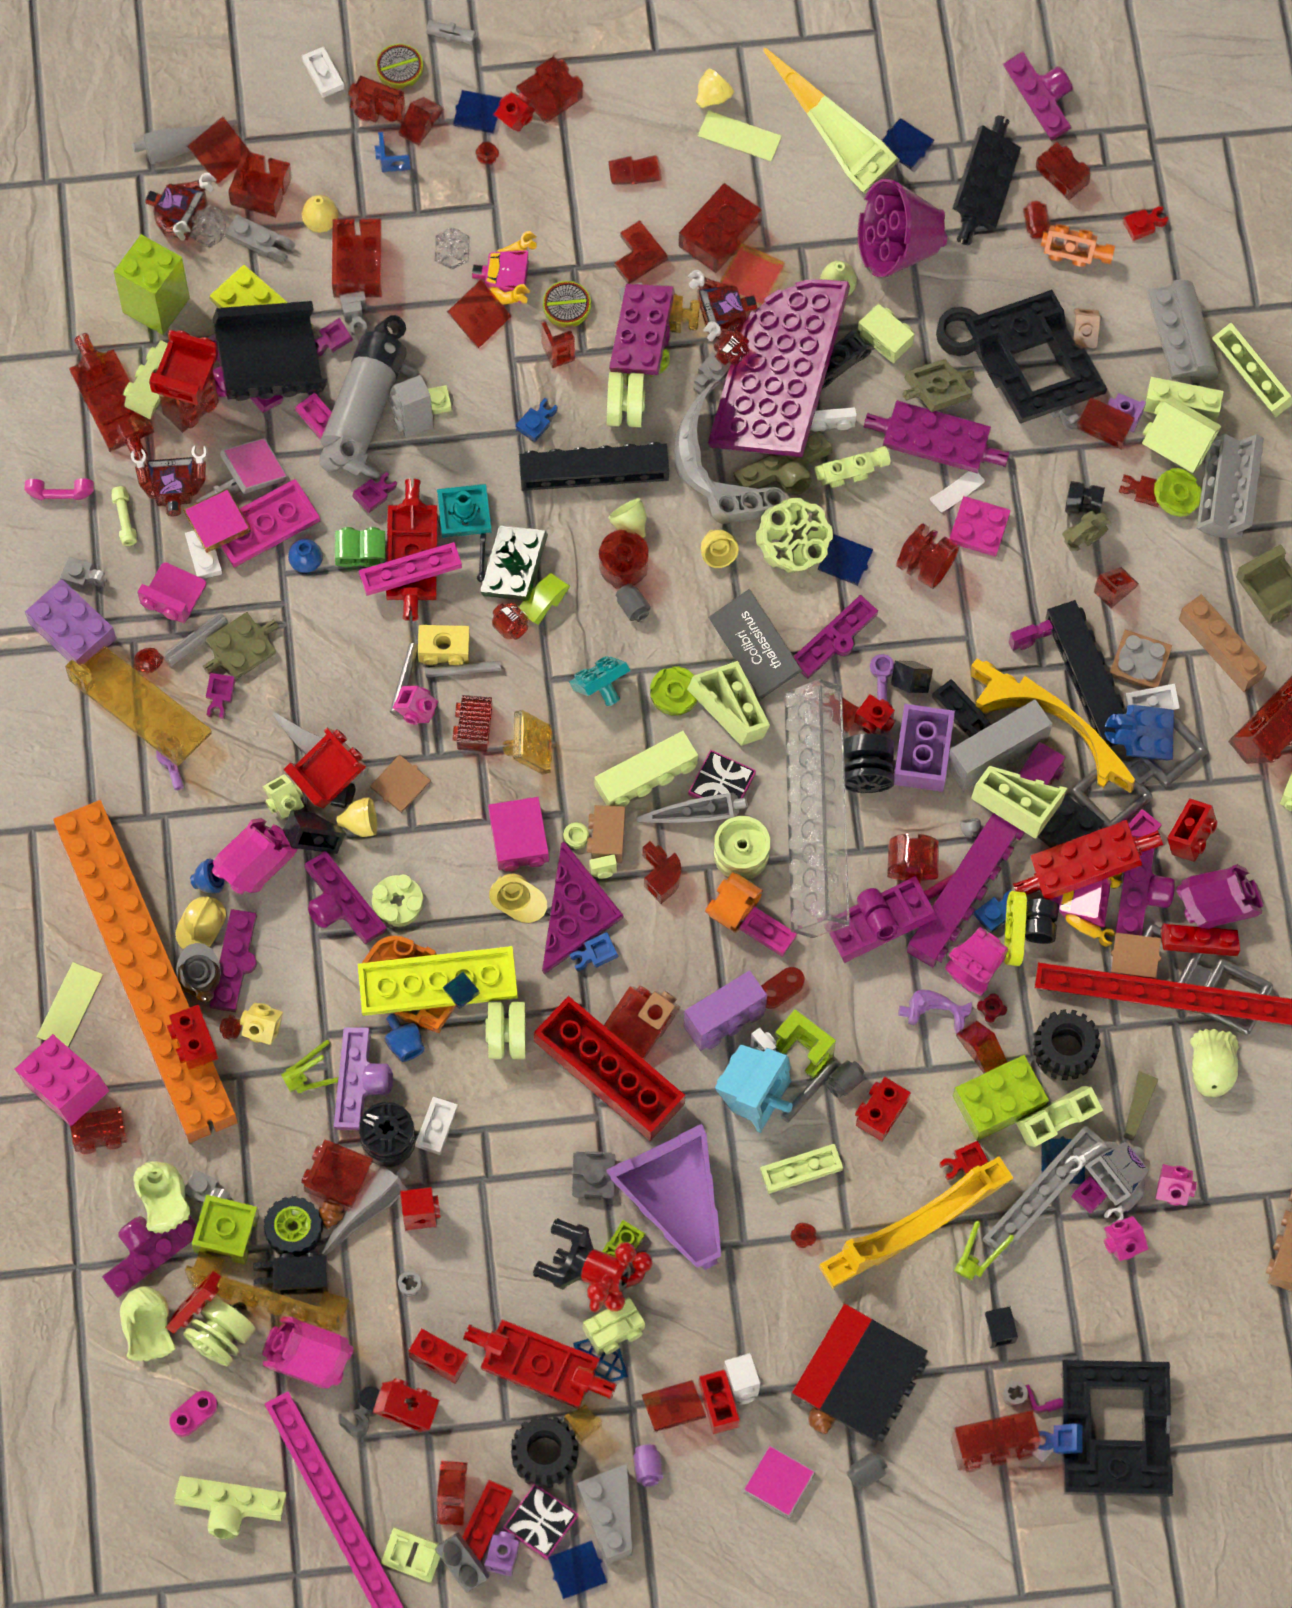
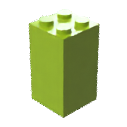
M142 234L113 271L122 312L162 335L165 334L190 299L182 257Z

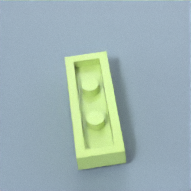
M835 1144L760 1167L768 1194L843 1171Z

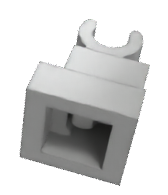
M364 291L340 295L344 320H352L350 324L351 335H355L354 328L357 326H361L363 331L367 332V324L362 320V309H366Z

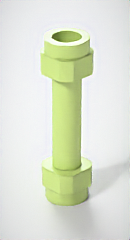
M118 486L111 490L112 502L117 504L122 530L119 531V537L122 545L131 546L137 543L136 530L131 527L126 503L129 501V495L126 487Z

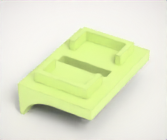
M394 1527L380 1564L432 1583L441 1558L435 1550L439 1543ZM414 1542H417L419 1546L411 1567L406 1566Z

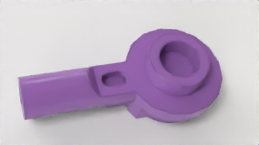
M885 654L873 657L870 662V671L873 676L877 677V699L887 701V678L893 673L894 661Z
M165 742L157 748L156 757L158 762L168 769L174 790H181L184 788L178 769L182 756L181 749L176 743Z

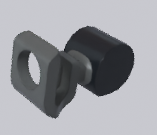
M365 1387L359 1394L360 1409H355L353 1412L359 1421L357 1427L343 1417L342 1414L339 1413L338 1415L339 1425L353 1437L359 1438L367 1433L369 1427L367 1415L372 1417L377 1415L373 1413L380 1392L376 1387Z

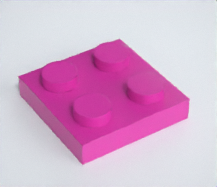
M963 496L949 543L996 557L1011 510Z

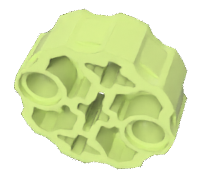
M802 498L787 499L780 504L768 508L762 514L760 527L756 532V542L761 547L764 560L772 567L784 569L787 573L801 572L815 564L821 563L827 556L829 542L833 539L832 526L828 524L825 518V511L816 503L811 504L803 501ZM774 512L780 516L779 525L774 524L772 521V514ZM810 512H811V513L813 514V515L811 516V519H812L813 521H810V522H809V521L807 520V519L809 518V515H808L807 513H810ZM818 528V531H810V532L806 535V532H807L809 529ZM798 530L795 535L797 539L790 541L793 537L792 531ZM783 536L779 542L772 543V540H779ZM810 546L815 547L817 551L815 558L810 557L808 553ZM780 549V550H781L780 556H781L782 558H778V559H777L776 556H777L778 553H777L776 550Z

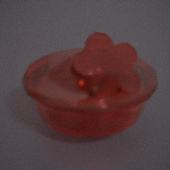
M145 648L136 653L133 666L139 672L153 673L160 668L164 658L157 649Z

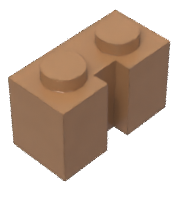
M594 805V814H589L588 829H593V837L587 838V853H592V859L615 855L616 863H622L625 824L624 806Z

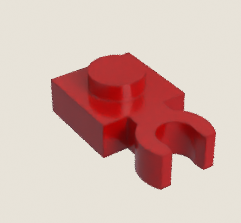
M1158 206L1150 214L1147 213L1146 209L1125 216L1122 222L1131 239L1135 241L1155 233V226L1163 227L1167 225L1169 218L1168 216L1164 218L1157 217V215L1163 212V207Z
M977 1140L955 1150L954 1156L956 1159L945 1158L940 1162L939 1166L940 1168L944 1166L952 1167L953 1171L945 1176L946 1180H951L956 1177L959 1171L962 1170L965 1176L978 1165L981 1167L989 1161Z

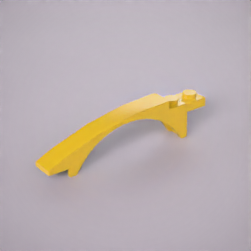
M976 658L971 665V677L987 686L976 701V707L984 714L1004 708L1023 707L1036 699L1044 712L1050 713L1068 723L1084 739L1096 764L1097 785L1104 788L1108 781H1111L1129 793L1133 791L1135 779L1121 759L1099 734L1063 701L1026 676L1018 683L1012 675L1003 674L996 670L995 666L990 662L981 661Z
M1000 1156L981 1167L978 1165L940 1196L907 1217L872 1234L849 1239L845 1242L843 1250L819 1264V1269L831 1288L834 1289L870 1267L880 1265L952 1221L1013 1180V1176Z

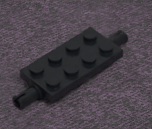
M1001 115L995 117L992 130L984 125L978 127L952 209L960 213L962 223L957 236V242L960 243L961 239H963L961 243L963 245H971L975 229L978 226L985 227L990 231L997 228L1022 148L1005 138L1010 120L1006 118L1004 122L1005 117Z

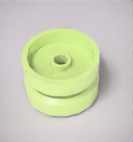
M609 372L607 426L619 427L622 423L624 411L627 412V425L629 427L641 428L642 412H645L644 374L631 373L628 379V388H624L623 374Z
M736 816L727 819L719 826L715 834L714 861L717 868L727 877L734 872L747 880L757 877L764 871L769 861L770 836L766 827L760 821L749 816Z
M488 1002L486 1043H488L489 1059H502L505 1055V1043H509V1053L512 1059L526 1058L525 1002H511L509 1018H505L502 1002Z

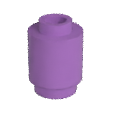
M652 1444L636 1447V1454L633 1455L636 1481L642 1483L645 1487L657 1485L658 1481L663 1479L660 1452L657 1451L656 1445Z

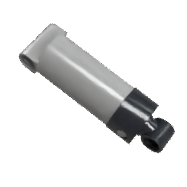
M390 315L378 323L374 331L364 332L359 340L351 360V366L320 439L324 448L319 461L322 468L328 472H334L342 467L354 475H358L361 472L374 480L379 476L378 470L365 464L368 454H366L367 448L394 381L398 379L400 372L410 378L419 376L418 370L404 363L407 350L398 339L405 334L406 325L399 316ZM387 326L391 328L393 334L389 332Z

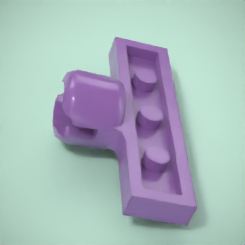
M344 1027L334 1128L336 1130L359 1131L365 1098L369 1095H387L391 1092L393 1073L389 1065L369 1063L370 1028Z

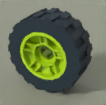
M292 1196L290 1198L284 1197L282 1200L273 1203L271 1208L269 1207L267 1215L264 1217L263 1227L269 1246L272 1249L274 1248L276 1253L294 1254L295 1257H300L317 1247V1243L321 1240L323 1226L322 1220L319 1217L320 1213L314 1204L308 1202L303 1197L297 1198V1196ZM296 1222L298 1228L295 1231L289 1230L288 1227Z

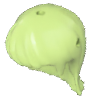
M1208 1029L1204 1031L1199 1030L1190 1039V1044L1194 1050L1192 1059L1194 1084L1201 1095L1205 1097H1219L1232 1089L1237 1080L1238 1058L1236 1053L1239 1049L1236 1036L1230 1031L1224 1032L1222 1030L1218 1032L1216 1029L1210 1031Z
M158 1161L146 1162L138 1167L134 1174L135 1189L147 1211L146 1227L148 1231L163 1234L164 1232H169L170 1229H176L177 1224H182L184 1220H188L190 1210L185 1201V1183L177 1168L172 1164Z
M144 1286L132 1290L127 1294L120 1307L121 1325L128 1341L127 1357L132 1359V1361H149L151 1359L163 1358L172 1353L176 1348L168 1329L165 1328L169 1314L167 1299L154 1288Z

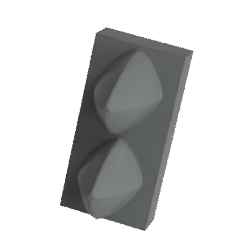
M459 1532L436 1546V1552L466 1593L489 1578V1573Z

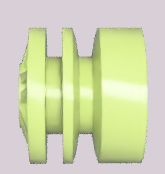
M214 1297L211 1301H206V1305L200 1312L207 1322L204 1323L193 1319L191 1324L196 1330L187 1328L183 1335L198 1352L208 1359L217 1361L225 1366H230L233 1359L228 1353L232 1355L239 1353L238 1348L232 1341L246 1343L254 1332L255 1326L233 1307Z

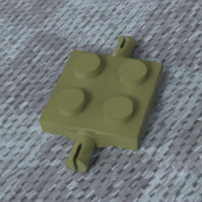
M946 359L907 371L904 379L912 388L903 391V398L907 401L919 397L931 412L969 400L973 392L966 385L965 381L973 379L975 373L971 368L958 372Z
M248 612L239 616L206 638V643L213 651L215 658L203 665L204 670L207 674H210L221 666L231 676H234L236 680L276 654V650L268 641L267 635L279 628L278 624L272 619L261 627L254 622Z

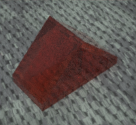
M425 97L410 102L399 131V136L420 146L444 111V107Z
M1120 567L1100 574L1096 581L1094 593L1112 609L1133 591L1139 583Z
M975 1021L956 1034L958 1040L983 1074L1007 1063L995 1033L979 1021Z

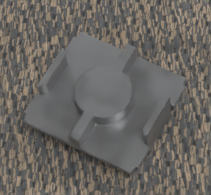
M594 1151L573 1153L572 1197H585V1199L614 1198V1182L608 1175L607 1169L615 1166V1154Z

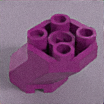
M1236 864L1227 869L1190 876L1182 880L1181 885L1177 886L1176 890L1179 897L1184 901L1186 907L1184 913L1190 923L1195 922L1201 928L1210 929L1217 925L1250 919L1262 914L1263 910L1259 908L1263 907L1264 902L1258 885L1254 879L1249 881L1246 878V875L1250 873L1245 867Z

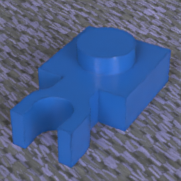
M546 398L541 401L538 411L530 408L516 424V430L533 442H536L550 426V421L547 418L552 417L558 411V406L556 405L550 410L544 408L548 404V399Z
M1012 890L1005 893L1003 900L1000 902L993 897L974 911V916L989 933H992L1006 922L1007 898Z
M608 932L585 942L587 950L569 954L572 960L582 958V962L575 965L578 972L585 969L591 962L597 968L619 957Z
M1054 1425L1053 1434L1047 1431H1037L1038 1436L1046 1437L1044 1445H1037L1039 1450L1045 1451L1053 1448V1452L1057 1454L1082 1452V1425Z

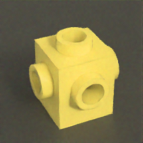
M254 1002L248 1011L244 1010L240 1020V1025H243L241 1036L247 1037L253 1042H263L271 1045L279 1033L283 1012L273 1009L267 1004Z

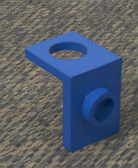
M378 132L379 145L375 146L376 160H381L382 172L410 170L409 155L385 157L383 132ZM397 161L404 162L402 165H393L392 163Z

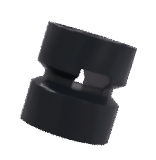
M1071 481L1065 512L1077 515L1080 512L1086 514L1090 511H1094L1095 514L1100 513L1105 487L1091 485L1087 488L1084 483ZM1084 496L1091 497L1090 504L1083 503Z
M1030 899L1027 901L1025 940L1037 944L1055 942L1057 932L1055 922L1058 920L1059 914L1058 903L1048 899Z

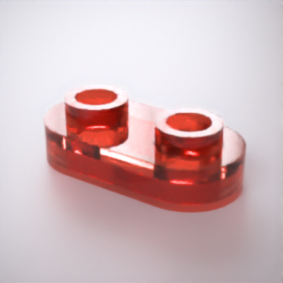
M787 967L761 985L765 993L769 990H773L776 993L773 997L767 995V1009L779 1007L803 989L805 977L800 969ZM789 976H794L797 980L795 982H789L787 978Z

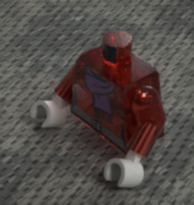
M204 173L196 181L177 183L176 185L167 184L162 195L149 191L145 203L155 207L153 213L156 225L165 237L188 241L207 205L205 190L212 192L214 189L210 183L216 182V179L210 173Z
M693 270L688 275L689 278L693 279L689 282V287L694 289L698 286L700 288L697 292V302L705 324L703 331L708 333L707 339L709 341L714 339L731 340L732 337H735L741 331L746 320L745 312L757 309L755 296L741 298L737 286H730L704 277L700 270Z
M195 445L192 448L193 457L146 460L147 465L144 464L146 454L143 449H141L143 453L141 460H136L133 451L131 452V459L137 464L135 471L139 486L149 498L156 500L157 506H166V514L168 516H179L181 514V504H190L192 497L198 494L205 483L206 462L204 457L208 454L206 446H204L203 455L196 453L197 446Z

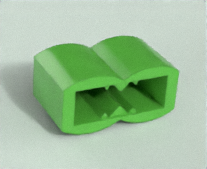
M343 527L341 530L335 531L336 566L372 567L385 563V531L377 527H369L362 531L355 530L352 527Z

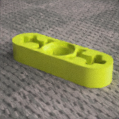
M1011 891L1007 898L1004 945L1008 948L1004 959L1006 965L1020 966L1023 961L1027 896L1025 892Z

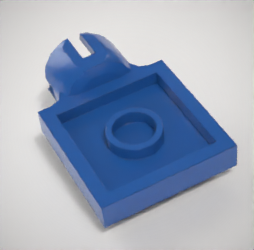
M1128 705L1126 714H1113L1107 719L1105 727L1115 728V733L1105 732V736L1113 744L1124 745L1126 747V756L1165 761L1173 760L1174 710Z

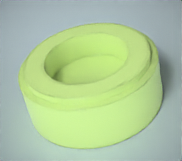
M578 822L569 824L563 833L564 842L571 849L583 848L586 846L587 838L589 837L587 827Z

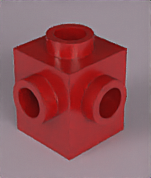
M510 92L501 99L499 108L494 115L511 129L520 132L523 126L531 122L536 109L530 105L532 100L520 92L517 95Z
M869 694L857 710L854 722L861 726V729L866 734L882 735L884 731L889 733L896 722L894 720L895 709H893L888 701L884 699L879 700Z

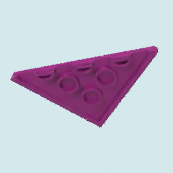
M562 842L560 847L542 965L544 975L570 957L569 954L584 947L585 942L598 937L624 917L565 842Z

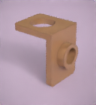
M1075 308L1074 342L1084 348H1097L1100 325L1099 310Z
M664 990L663 993L654 991L638 1016L659 1030L673 1009L679 1010L681 1007L675 1003L677 998ZM652 1005H659L663 1010L662 1017L658 1020H653L648 1015V1010Z

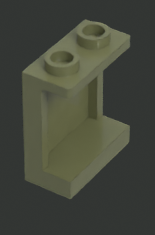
M1281 544L1240 566L1236 576L1268 624L1276 620L1281 622L1292 612V568L1284 558L1286 550Z

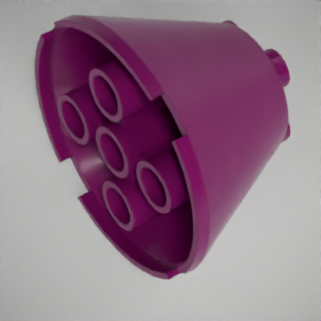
M881 179L869 189L864 198L865 201H868L865 211L859 215L858 245L863 264L866 268H870L873 271L872 275L888 277L935 255L941 247L946 246L948 236L945 233V212L943 209H938L892 179Z

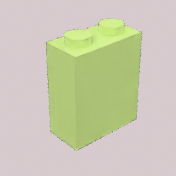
M1170 397L1164 402L1160 401L1156 407L1154 414L1157 416L1153 423L1149 422L1143 432V435L1146 437L1142 444L1194 473L1201 466L1222 426Z

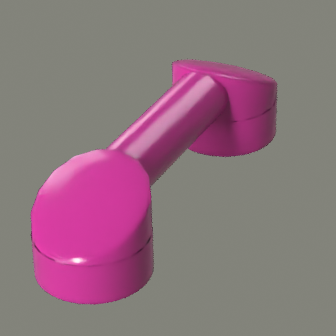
M86 478L75 480L74 489H44L45 483L40 479H28L24 485L25 492L38 500H81L90 496L94 491V481Z

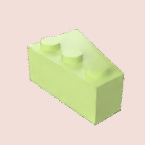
M738 661L692 677L687 690L741 746L764 738L770 724Z
M989 766L976 783L971 799L1036 839L1061 805L1067 788L1059 786V788L1043 784L1044 781L1037 779L1036 781L1021 778L1020 774Z

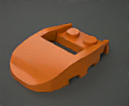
M388 936L379 940L372 947L362 963L437 954L430 947L424 948L414 944V941L408 938ZM456 1006L421 1009L417 1015L409 1011L394 1012L393 1014L405 1022L415 1023L419 1027L440 1034L441 1028Z

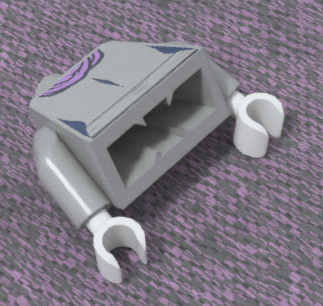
M1100 1141L1082 1151L1081 1156L1073 1155L1069 1157L1065 1164L1069 1161L1077 1163V1168L1070 1171V1173H1076L1081 1169L1082 1164L1087 1161L1088 1164L1085 1165L1087 1170L1115 1206L1120 1204L1117 1208L1108 1209L1104 1213V1217L1107 1218L1112 1212H1115L1116 1220L1111 1224L1118 1220H1123V1212L1125 1210L1128 1212L1143 1197L1145 1188L1144 1177L1148 1173V1168L1142 1162L1145 1158V1153L1141 1148H1132L1126 1142L1117 1145L1115 1142Z

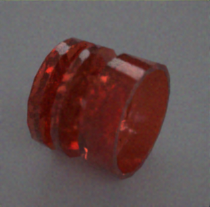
M922 523L904 543L896 562V567L902 571L907 568L906 573L910 576L920 568L918 581L934 589L951 568L959 552L960 545L946 536L936 544L938 532L934 529L929 532L930 527Z

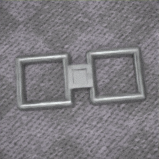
M1175 714L1173 728L1195 751L1168 774H1165L1152 759L1140 757L1131 759L1125 766L1135 779L1133 790L1140 797L1111 821L1083 792L1097 781L1096 768L1071 788V794L1083 807L1087 806L1105 821L1103 828L1128 820L1152 800V794L1143 784L1153 776L1163 786H1169L1208 753L1207 747Z
M1149 924L1143 936L1161 938V927ZM1190 953L1191 956L1177 981L1179 983L1215 988L1223 971H1226L1260 988L1259 994L1270 996L1273 990L1271 982L1225 959H1219L1212 971L1198 965L1203 955L1202 953ZM1202 1013L1243 1035H1249L1256 1023V1020L1246 1019L1243 1023L1233 1017Z

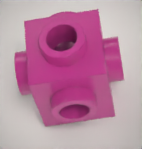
M402 686L393 709L404 716L403 719L410 724L429 723L430 719L434 716L438 700L431 696V692L426 688Z
M1163 1164L1157 1184L1156 1199L1166 1201L1171 1205L1187 1206L1189 1196L1194 1197L1197 1182L1193 1181L1194 1171L1188 1170L1184 1166Z
M1133 1216L1124 1220H1118L1104 1228L1107 1237L1104 1239L1105 1247L1108 1253H1113L1119 1261L1131 1259L1135 1255L1148 1250L1143 1227Z

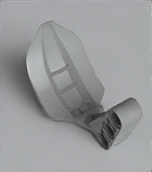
M716 380L709 384L694 400L680 423L674 448L676 472L687 484L707 497L712 516L716 522L727 524L761 519L762 514L768 508L775 506L770 504L768 499L773 500L776 505L786 500L785 493L777 487L755 489L712 482L708 477L707 470L701 464V452L697 436L698 417L703 401L720 383V380ZM744 502L750 503L753 509L748 508ZM721 506L727 507L730 512L724 511Z

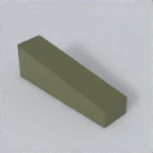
M1140 1071L1137 1074L1124 1137L1132 1141L1135 1138L1158 1082L1157 1078Z

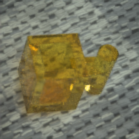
M674 294L669 320L670 332L681 333L682 321L689 322V330H698L700 301L692 300L690 301V308H683V296Z

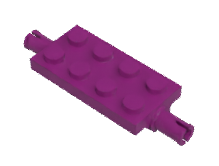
M896 400L891 417L887 419L867 413L863 428L884 433L883 446L888 449L978 473L980 464L984 463V461L1006 467L1010 453L988 447L987 441L991 426L937 411L931 412L929 409Z

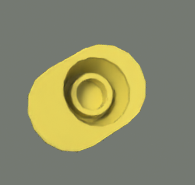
M507 874L503 877L499 876L489 890V899L492 905L520 922L532 923L538 921L547 910L545 895L538 888L527 882L521 875Z
M208 896L199 897L191 901L185 909L175 932L176 941L182 949L194 943H202L208 947L213 944L226 918L223 904L216 898Z

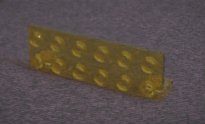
M106 646L102 647L85 664L78 665L75 661L71 660L65 665L69 681L177 767L212 734L208 726Z
M199 1251L194 1267L187 1265L185 1268L188 1281L192 1284L191 1287L196 1289L213 1270L220 1275L225 1260ZM223 1276L217 1284V1287L220 1289L216 1295L223 1299L231 1300L234 1297L242 1300V1303L246 1306L257 1308V1305L267 1308V1312L282 1316V1313L305 1323L307 1321L315 1323L317 1327L331 1332L333 1329L340 1331L350 1303L348 1298L324 1291L319 1307Z

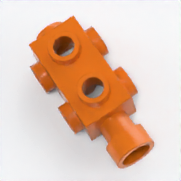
M1056 224L1055 226H1050L1049 233H1043L1041 246L1045 247L1044 254H1049L1048 258L1051 260L1062 261L1063 258L1072 260V264L1084 267L1086 263L1091 264L1092 259L1095 258L1102 260V263L1111 265L1115 245L1106 244L1104 246L1096 244L1098 236L1093 235L1091 231L1082 229L1078 232L1069 230L1070 228L1066 225ZM1055 238H1063L1064 241L1062 243H1058ZM1079 243L1088 244V246L1086 248H1081L1079 246Z

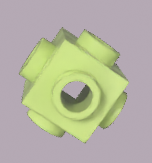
M285 774L262 786L268 797L265 803L272 814L277 813L284 819L288 818L291 810L299 811L304 807L300 799L304 797L301 789L297 784H293Z

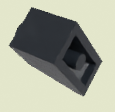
M298 810L290 811L283 828L291 848L318 852L326 851L332 854H338L346 835L345 830L319 815Z

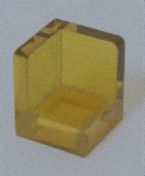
M585 1404L572 1415L568 1413L564 1416V1421L569 1425L570 1430L573 1429L575 1437L580 1443L602 1427L600 1417H595Z

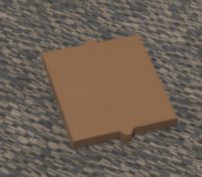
M399 755L370 785V788L379 794L385 803H390L402 813L426 788L431 780L418 770L417 765H412Z
M1116 933L1114 950L1111 951V956H1113L1111 973L1156 979L1158 962L1161 961V956H1159L1161 938Z

